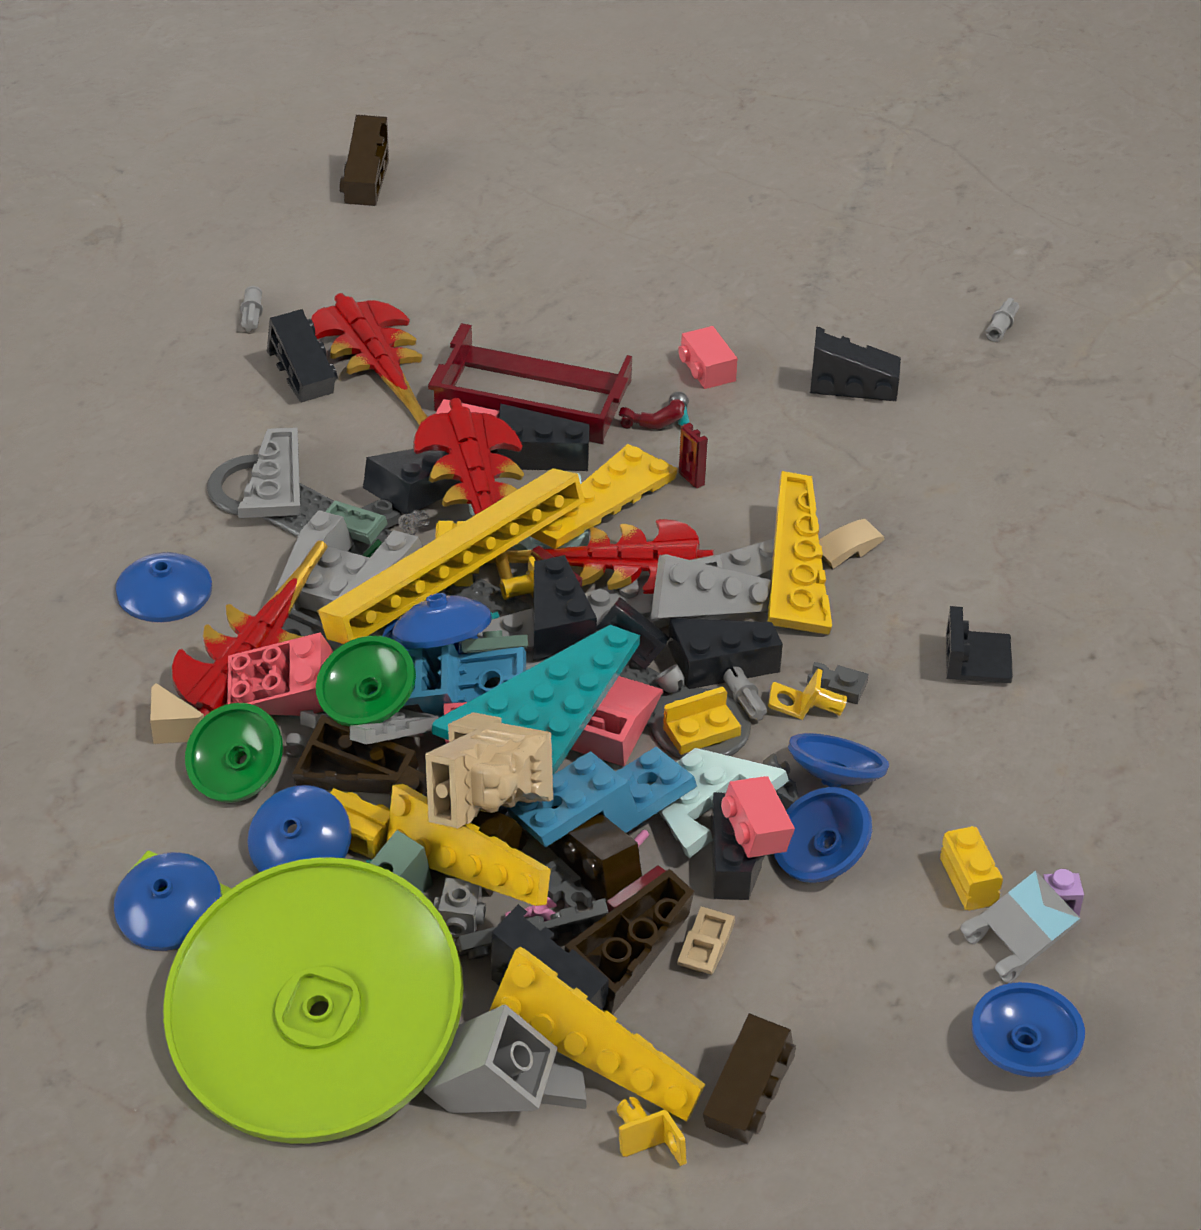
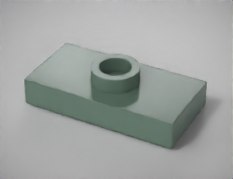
M336 500L326 510L327 513L344 518L352 539L370 545L388 524L384 515Z
M502 630L482 632L483 638L460 641L459 653L468 654L524 647L525 649L528 646L527 634L503 636Z

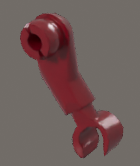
M674 399L668 406L655 413L642 412L639 414L627 407H622L618 415L622 417L620 424L623 428H630L634 423H637L641 427L659 430L680 420L684 415L685 405L681 400Z

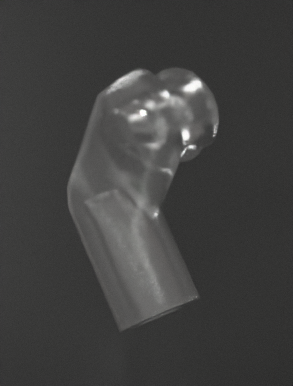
M414 510L410 514H403L398 519L399 526L404 533L415 535L419 532L420 526L427 527L429 525V514L426 510Z

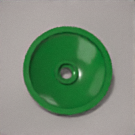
M364 636L353 639L337 648L323 663L316 681L318 702L327 716L341 725L350 727L352 725L381 723L396 714L410 698L416 681L415 665L408 651L393 639L384 636Z
M231 703L211 711L196 725L186 746L185 767L190 781L199 792L218 802H238L256 795L268 785L279 768L283 753V740L280 729L267 712L252 704ZM247 755L246 760L240 764V759Z

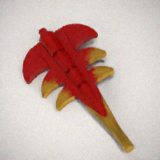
M343 293L337 294L334 298L335 306L318 309L311 317L315 326L317 340L328 336L340 335L331 345L330 357L335 359L343 355L357 354L349 360L346 373L353 374L363 370L374 369L409 409L420 425L427 418V415L419 405L399 364L419 363L422 361V354L408 348L396 347L416 345V338L401 329L389 327L407 326L410 319L401 310L388 303L376 300L356 302L353 297L345 296Z
M454 398L449 401L451 410L448 413H436L428 416L421 422L414 436L413 449L416 454L425 451H444L449 453V455L443 456L435 463L429 481L432 483L443 479L461 481V483L452 486L447 491L442 505L446 507L454 504H471L476 515L518 490L512 485L495 482V479L514 478L522 480L524 472L510 458L490 453V451L494 449H507L520 452L522 444L515 431L505 421L491 414L471 412L469 408L462 406L459 398ZM506 550L494 558L500 579L513 578Z
M667 519L656 520L659 532L653 541H647L641 529L633 525L621 524L622 536L616 544H610L609 537L604 531L592 527L590 528L591 538L587 546L545 549L554 557L565 555L570 566L583 567L580 575L583 578L582 586L597 581L604 574L606 568L613 569L614 571L612 577L607 582L609 590L632 584L642 571H648L650 577L642 587L643 594H654L659 555L667 554L687 560L714 555V550H699V537L696 531L688 524ZM507 550L509 563H528V557H532L531 550ZM494 558L487 563H495Z
M318 540L301 565L256 616L243 613L231 604L226 605L229 626L238 634L237 637L220 634L209 624L204 626L203 639L205 649L215 661L214 663H204L193 659L183 649L177 651L172 664L173 684L178 695L188 704L196 707L198 711L204 714V717L218 707L227 705L228 656L304 637L291 634L283 630L282 627L309 575L327 550L328 546L326 543Z

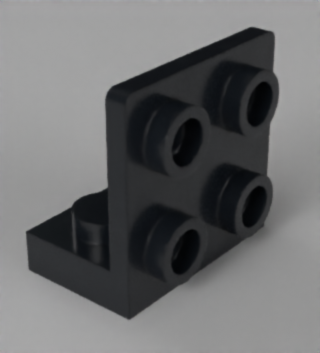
M950 606L946 628L947 679L1011 683L1013 678L1011 635L969 631V621L963 620V607Z

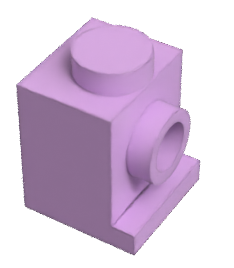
M1059 869L1054 874H1043V879L1079 916L1084 898L1079 873Z

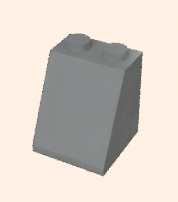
M504 1004L458 1025L453 1043L443 1063L432 1079L426 1084L423 1092L449 1113L537 1110L541 1104L557 1047Z

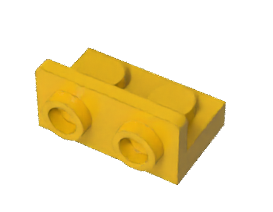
M724 687L705 691L682 700H676L664 706L663 729L680 755L689 753L694 748L701 749L741 736V725L726 705L727 691Z

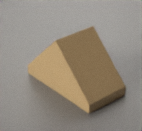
M154 684L151 687L150 715L153 744L188 742L194 728L204 718V714L159 684Z

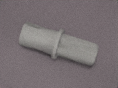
M250 286L245 289L244 302L240 306V312L242 313L241 326L245 327L248 332H251L252 329H257L259 316L263 312V306L261 305L262 290L256 286Z
M1008 298L1007 301L1003 302L1000 309L992 315V323L986 330L988 332L986 336L991 341H1001L1006 330L1014 324V316L1019 309V303L1015 302L1014 298Z
M733 667L738 677H735L731 669L727 670L724 674V681L734 693L733 699L735 702H739L750 719H756L757 721L763 719V715L767 713V708L758 696L756 685L749 682L740 667Z

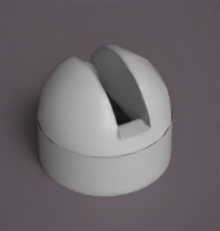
M677 664L667 668L655 678L659 686L664 691L670 693L677 692L678 688L684 685V676Z

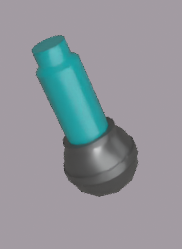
M678 391L671 394L668 403L674 399H679L684 403V415L678 420V424L683 426L690 422L687 412L689 399L684 392Z

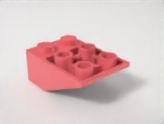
M320 632L228 656L227 704H252L270 715L300 716V711L313 710V713L323 712L316 695V681L323 663L334 650Z
M619 676L571 750L583 754L591 751L602 760L625 766L663 693V689Z

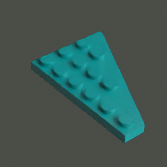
M609 625L436 719L432 723V734L449 740L448 724L473 712L501 717V723L551 732L552 774H555L640 645V635Z

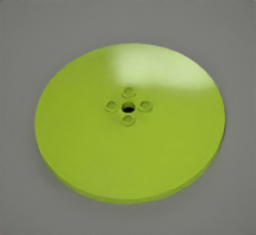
M336 857L310 858L280 864L251 876L227 891L201 915L186 935L175 956L166 983L163 1022L167 1045L177 1071L191 1093L208 1111L231 1127L254 1137L283 1143H317L347 1137L382 1122L403 1108L426 1086L441 1066L453 1043L461 1016L463 1003L462 968L457 948L443 917L432 902L404 878L374 864L354 859ZM325 1001L329 1003V1007L324 1014L320 1016L310 1014V1009L316 1002Z

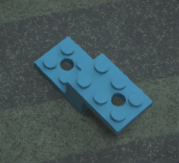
M453 644L433 648L404 647L410 654L416 670L415 686L404 706L419 704L424 713L440 718L444 715V703L469 702L493 689L484 687L488 679L493 677L500 678V682L497 685L499 686L526 671L524 647L459 655Z
M657 746L617 771H614L590 751L553 774V800L530 803L518 801L514 807L506 808L509 816L516 820L519 825L544 847H547L598 813L603 814L627 833L696 788L697 784L695 777Z

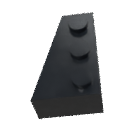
M303 309L270 317L267 353L269 356L276 355L280 361L276 363L279 371L286 370L289 376L287 383L299 401L305 402L333 394L334 384L338 379L335 366L329 364L326 358L327 354L323 342H318L315 336L313 321L307 319Z
M817 326L810 393L897 401L901 357L869 345L866 348L851 343L850 338L845 336L838 338L825 333V329Z
M500 403V419L505 421L515 431L521 441L522 449L520 452L498 449V454L510 458L521 470L558 469L562 471H588L589 424Z
M414 449L366 457L363 489L381 500L390 501L392 507L405 515H409L444 498L447 491L452 486L461 483V481L454 479H443L433 483L429 481L435 463L443 456L449 455V453L444 451H425L416 454Z
M565 555L534 561L533 660L553 656L596 633L597 617Z
M669 619L670 638L668 640V647L675 663L682 671L685 686L689 689L725 683L724 674L729 669H731L735 677H738L733 667H740L747 678L780 672L783 644L772 622Z
M713 792L711 814L714 899L749 900L761 871L765 855L747 857L742 845L738 844L735 838L734 828L729 818H726L722 812L721 802L726 793ZM777 794L782 802V794Z
M519 904L492 931V980L499 986L514 951L522 947L558 973L557 977L572 989L578 988L588 996L587 1000L600 1010L608 1003L609 979L575 950L572 949L567 953L551 940L554 933L546 926L540 931L524 917L527 911Z

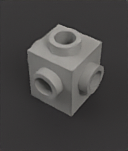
M446 878L442 896L435 897V908L443 917L453 937L476 932L477 924H484L486 903H482V887L461 879Z

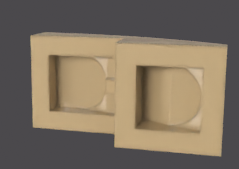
M861 519L830 532L819 539V544L822 546V558L835 569L854 553L861 558L885 539L866 519Z
M701 906L692 931H688L677 964L712 975L735 924V916Z

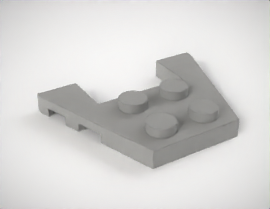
M402 707L396 714L381 723L350 726V740L371 744L405 736L423 737L425 732L432 731V723L438 719V716ZM313 710L300 711L301 725L315 729L321 715L327 716V714H315Z

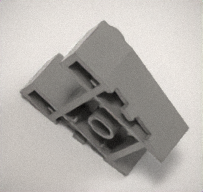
M318 510L300 531L275 591L277 592L301 565L318 540L323 541L328 548L312 570L292 608L298 611L302 607L318 612L322 607L422 548L420 538L393 530L370 558L347 552L354 543L344 518Z

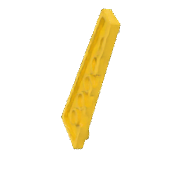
M627 444L581 483L584 503L530 535V537L553 549H557L584 533L585 530L601 523L602 517L607 514L615 515L620 512L624 504L628 502L635 503L648 490L654 492L673 481L677 476L678 468L642 451L638 447Z
M782 471L779 479L771 573L772 581L767 622H772L774 626L829 635L832 628L829 597L826 595L825 588L826 575L822 566L823 553L822 546L819 544V524L816 516L817 509L812 476Z
M404 784L392 786L387 841L398 830L424 847L429 868L534 906L547 905L550 868L516 848L509 847L507 843L497 837H489L479 831V827L472 823L454 828L429 822L428 799L426 796Z
M522 947L517 948L514 951L489 1011L504 1004L507 1005L557 1047V1052L664 1110L666 1109L685 1121L691 1117L705 1086L702 1081L666 1054L657 1051L650 1042L638 1033L632 1034L616 1022L618 1018L607 1010L605 1012L600 1010L587 1000L588 996L578 988L572 989L557 977L558 973Z

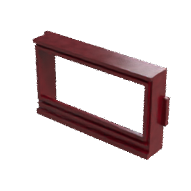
M461 323L450 343V348H453L445 365H438L428 384V389L434 390V411L438 410L443 399L452 400L459 398L461 403L500 411L501 403L589 424V442L604 444V438L625 391L631 383L632 356H626L618 374L472 346V325ZM470 367L608 394V398L599 415L455 385L464 368Z

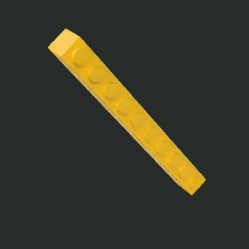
M558 469L549 470L318 610L326 639L345 644L353 639L369 636L406 613L414 605L426 600L428 596L437 594L581 505L585 500L578 474Z

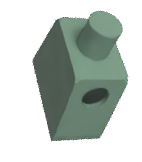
M398 830L370 862V864L387 869L404 878L423 894L433 885L424 847Z

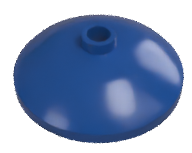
M172 552L155 553L136 560L124 569L116 583L117 600L123 610L135 618L149 622H171L188 617L206 604L212 592V580L207 568L192 557Z
M437 593L428 596L426 600L414 605L401 616L393 627V637L402 646L409 648H433L450 645L482 632L491 623L492 616L490 609L477 600L458 595Z
M802 733L792 736L788 744V749L793 758L808 773L822 779L821 782L829 787L840 788L841 785L854 786L876 781L885 776L889 768L887 759L873 749L835 736Z
M308 785L283 789L267 799L253 817L248 833V850L251 860L257 870L261 872L296 860L345 858L351 842V823L344 806L328 791ZM293 824H297L296 830L293 833H288V828Z
M826 787L811 791L797 799L786 810L795 830L787 852L774 855L781 868L789 876L799 881L816 883L836 878L849 870L865 852L872 834L870 811L858 795L847 789Z
M171 852L152 856L131 869L121 881L114 899V914L117 924L122 933L131 942L142 948L155 951L180 948L186 935L201 915L222 896L220 883L212 868L206 862L193 855ZM167 886L164 891L158 892L160 888Z
M1016 982L998 986L987 992L979 1000L972 1016V1035L981 1053L994 1065L1016 1075L1044 1077L1059 1073L1077 1060L1084 1045L1085 1026L1076 1007L1062 994L1043 985Z

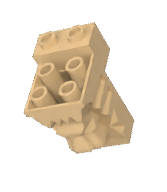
M473 712L449 723V743L425 754L428 819L431 823L459 828L471 823L479 811L493 813L498 811L500 806L514 807L518 801L530 803L553 800L551 732L501 723V717Z

